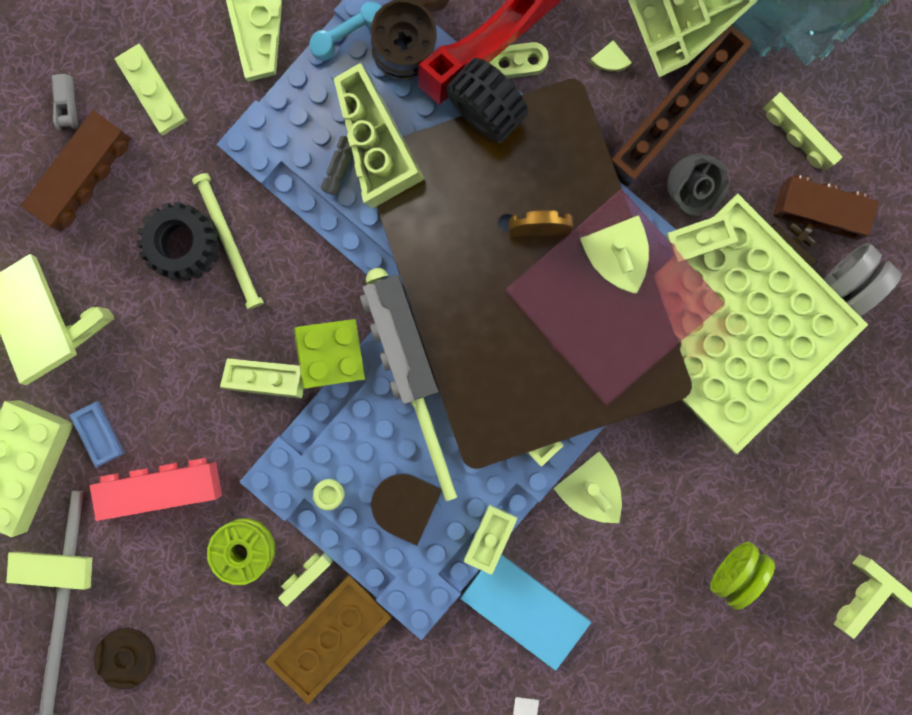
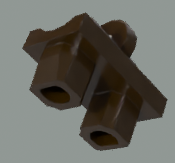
M774 222L770 225L810 267L817 262L811 254L799 245L803 241L810 248L816 243V240L809 235L814 226L807 223L801 228L795 222H792L788 229L795 235L791 238Z

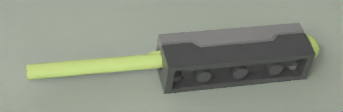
M374 268L367 273V285L363 286L365 294L361 295L360 299L365 312L372 313L375 323L371 324L370 327L375 341L382 342L385 352L381 353L380 356L386 371H392L395 380L390 383L392 392L396 400L401 399L403 404L410 402L414 406L445 501L455 499L457 495L424 397L437 393L439 390L398 274L389 277L384 269Z

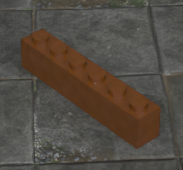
M732 24L718 36L613 157L612 163L617 177L627 187L753 44Z

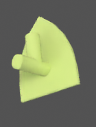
M639 215L580 238L592 266L604 279L620 289L634 294L637 293L645 278L649 261V245Z
M600 452L596 453L553 488L572 510L582 516L602 523L620 522L622 509L621 489L614 471Z

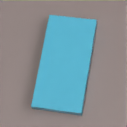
M501 554L492 575L479 570L460 596V599L555 671L591 624L587 617L503 554Z

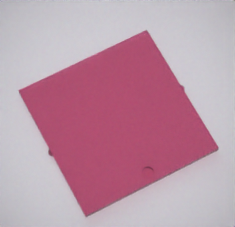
M622 189L506 289L508 294L553 344L552 348L555 351H559L606 405L725 304L676 250V245L666 239ZM639 215L649 245V261L645 278L637 293L634 294L616 287L601 276L586 255L580 238Z

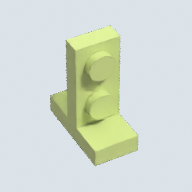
M860 554L852 564L867 575L870 580L862 583L855 592L856 597L849 605H845L839 610L837 620L834 623L838 629L853 639L856 638L890 595L898 602L912 608V592L872 559Z

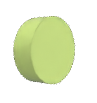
M334 479L322 480L313 490V500L323 510H333L344 500V488L340 482Z

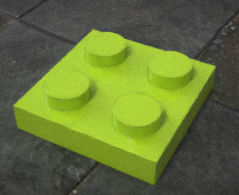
M356 319L293 328L303 389L365 379Z

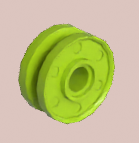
M238 518L220 527L211 537L207 547V561L212 572L221 581L231 585H246L257 580L271 566L275 556V541L270 530L261 522L251 518ZM240 544L246 548L247 557L243 558L237 554V545Z
M749 541L742 543L734 548L717 568L710 584V590L719 598L726 597V603L733 609L741 610L756 600L767 587L775 570V562L766 554L759 555V548Z

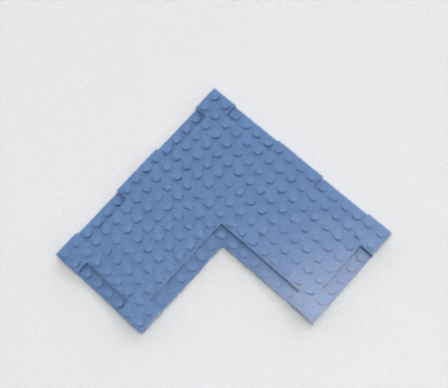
M342 0L334 9L335 16L322 30L328 32L359 14L362 5L366 2L372 1L383 6L393 0ZM364 25L335 42V52L328 60L321 61L316 59L311 53L309 44L260 102L255 100L216 145L366 275L374 268H381L388 273L389 277L398 274L402 283L377 206L372 209L363 203L362 189L356 174L353 154H349L351 159L343 180L339 181L340 188L337 195H330L321 190L324 178L328 177L326 172L334 151L338 150V147H336L338 140L341 136H347L348 134L334 78L361 63L371 75L402 136L462 115L457 111L449 98L441 105L437 104L418 87V77L411 80H396L386 76L379 70L372 58L371 29ZM436 25L437 39L435 50L442 45L456 42ZM404 42L398 43V45H401L402 50L408 49ZM620 182L632 218L639 215L645 229L649 245L648 263L654 275L673 257L666 235L676 229ZM505 214L500 217L498 225L502 231L509 232V219L512 215ZM371 331L360 344L365 379L323 386L284 433L272 443L240 480V483L282 520H288L371 592L382 607L422 640L461 595L462 589L480 570L465 563L464 558L488 505L490 504L516 516L518 519L514 525V530L535 504L545 497L605 426L560 441L564 446L542 467L527 452L483 468L474 469L467 466L462 460L440 392L424 397L457 498L445 501L443 492H441L420 541L416 546L386 532L377 524L371 509L373 493L384 479L402 473L411 474L438 487L441 486L414 406L410 402L403 404L401 399H395L390 385L391 382L395 381L392 371L385 370L380 356L381 353L385 352L382 342H376ZM325 479L337 480L344 488V500L333 510L320 509L313 500L315 486Z

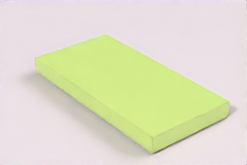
M31 254L0 272V335L18 381L23 385L30 384L77 355L37 257Z

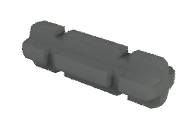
M347 136L339 138L336 146L338 150L334 151L326 172L328 177L324 178L321 185V190L330 195H337L340 188L339 181L343 180L351 159L349 154H353Z

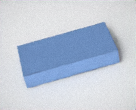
M99 401L69 415L95 468L125 454Z

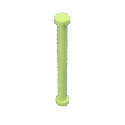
M208 173L197 175L192 179L194 186H198L247 300L245 306L247 310L256 308L264 304L261 297L258 298L209 184L211 178Z

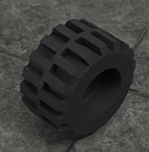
M472 58L446 86L450 101L462 117L480 134L497 143H502L529 114L525 100L515 85L499 69L480 58Z
M174 202V206L169 203L161 204L162 210L156 207L150 211L153 215L150 218L145 216L142 222L146 223L144 228H138L137 234L142 235V239L136 240L137 247L143 249V251L139 252L141 259L147 261L146 265L156 271L155 273L177 281H191L192 277L196 279L203 277V271L209 273L213 269L210 266L211 262L217 263L219 259L215 255L216 250L221 251V244L217 242V239H220L215 230L213 221L193 206L188 204L186 206L181 202ZM188 226L193 234V245L185 256L172 259L166 248L168 236L176 228Z

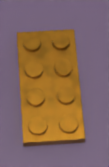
M349 574L278 647L265 663L309 704L392 618V614L376 601V598Z

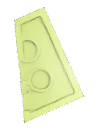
M226 0L245 79L249 82L276 75L282 0Z

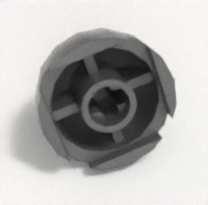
M703 153L691 154L681 158L671 168L667 177V191L671 201L688 215L699 216L702 215L699 212H703L706 209L712 211L725 198L729 189L730 181L726 179V171L729 172L727 166L717 158Z

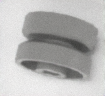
M869 242L859 246L843 258L823 279L859 316L864 315L881 302L895 288L902 276V273L890 261L880 263L882 254Z

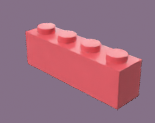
M206 458L189 460V466L178 468L177 463L159 466V472L148 473V468L129 471L130 477L119 479L118 473L101 476L99 483L90 485L95 520L99 521L215 500L222 496L216 461L207 463Z

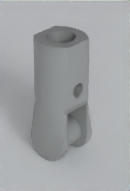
M67 74L52 75L54 126L58 131L63 130V127L78 129L73 77ZM62 109H67L68 115H62Z

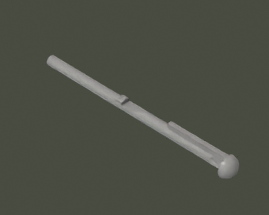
M72 490L63 555L75 556L84 491ZM57 587L56 589L57 598L50 646L48 647L40 710L35 715H58L53 713L71 588Z

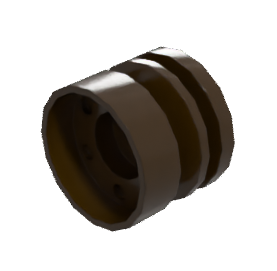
M393 0L384 4L376 12L371 24L372 58L377 68L386 76L396 80H411L418 77L419 64L435 50L437 31L436 23L431 13L421 3L413 0ZM404 42L408 49L402 50L401 45H398V43Z

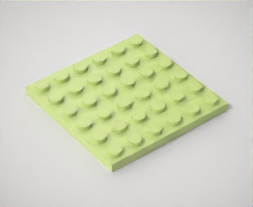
M739 194L735 195L713 216L728 212L738 239L736 244L676 264L673 256L653 275L692 382L690 394L682 399V401L735 454H738L868 326Z

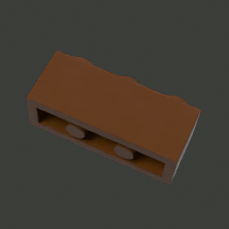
M794 175V177L792 176L782 182L773 216L803 225L810 223L814 228L859 240L870 236L879 201L869 199V195L863 192L853 191L848 193L841 191V187L831 183H823L821 185L812 182V179L808 176Z

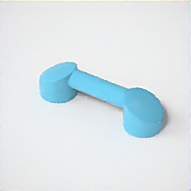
M366 2L362 5L359 14L328 32L324 30L315 32L310 39L312 55L321 61L330 59L335 52L334 43L364 25L371 29L373 18L382 6L376 2Z

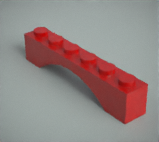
M507 0L491 18L473 33L455 43L440 46L419 64L418 87L437 104L441 105L449 98L446 86L472 58H480L490 63L562 0Z

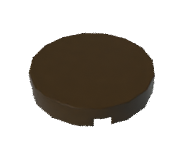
M130 627L119 628L107 634L97 645L94 654V666L97 674L101 675L104 679L103 682L108 686L120 690L133 688L143 682L153 671L156 660L155 648L149 637L140 630Z

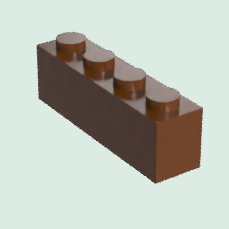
M92 110L21 206L53 229L62 231L64 228L69 227L76 218L75 213L81 204H86L92 198L93 188L96 184L109 175L111 171L110 166L114 160L125 154L131 137Z

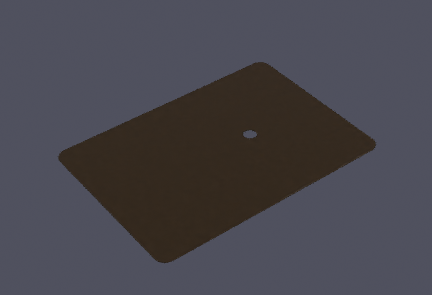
M567 79L523 94L522 97L528 107L529 114L502 143L492 141L480 134L462 116L403 136L425 179L377 206L462 460L470 468H483L686 398L692 389L688 370L649 263L645 278L637 293L634 294L620 289L604 279L592 266L580 238L628 220L632 216L586 88L576 79ZM530 211H557L558 217L565 218L567 213L573 217L571 235L509 237V232L502 231L498 225L500 217L505 214L517 215L518 219L526 218V213Z

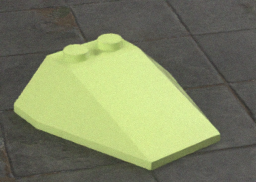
M758 0L628 1L657 74L661 77L687 65Z

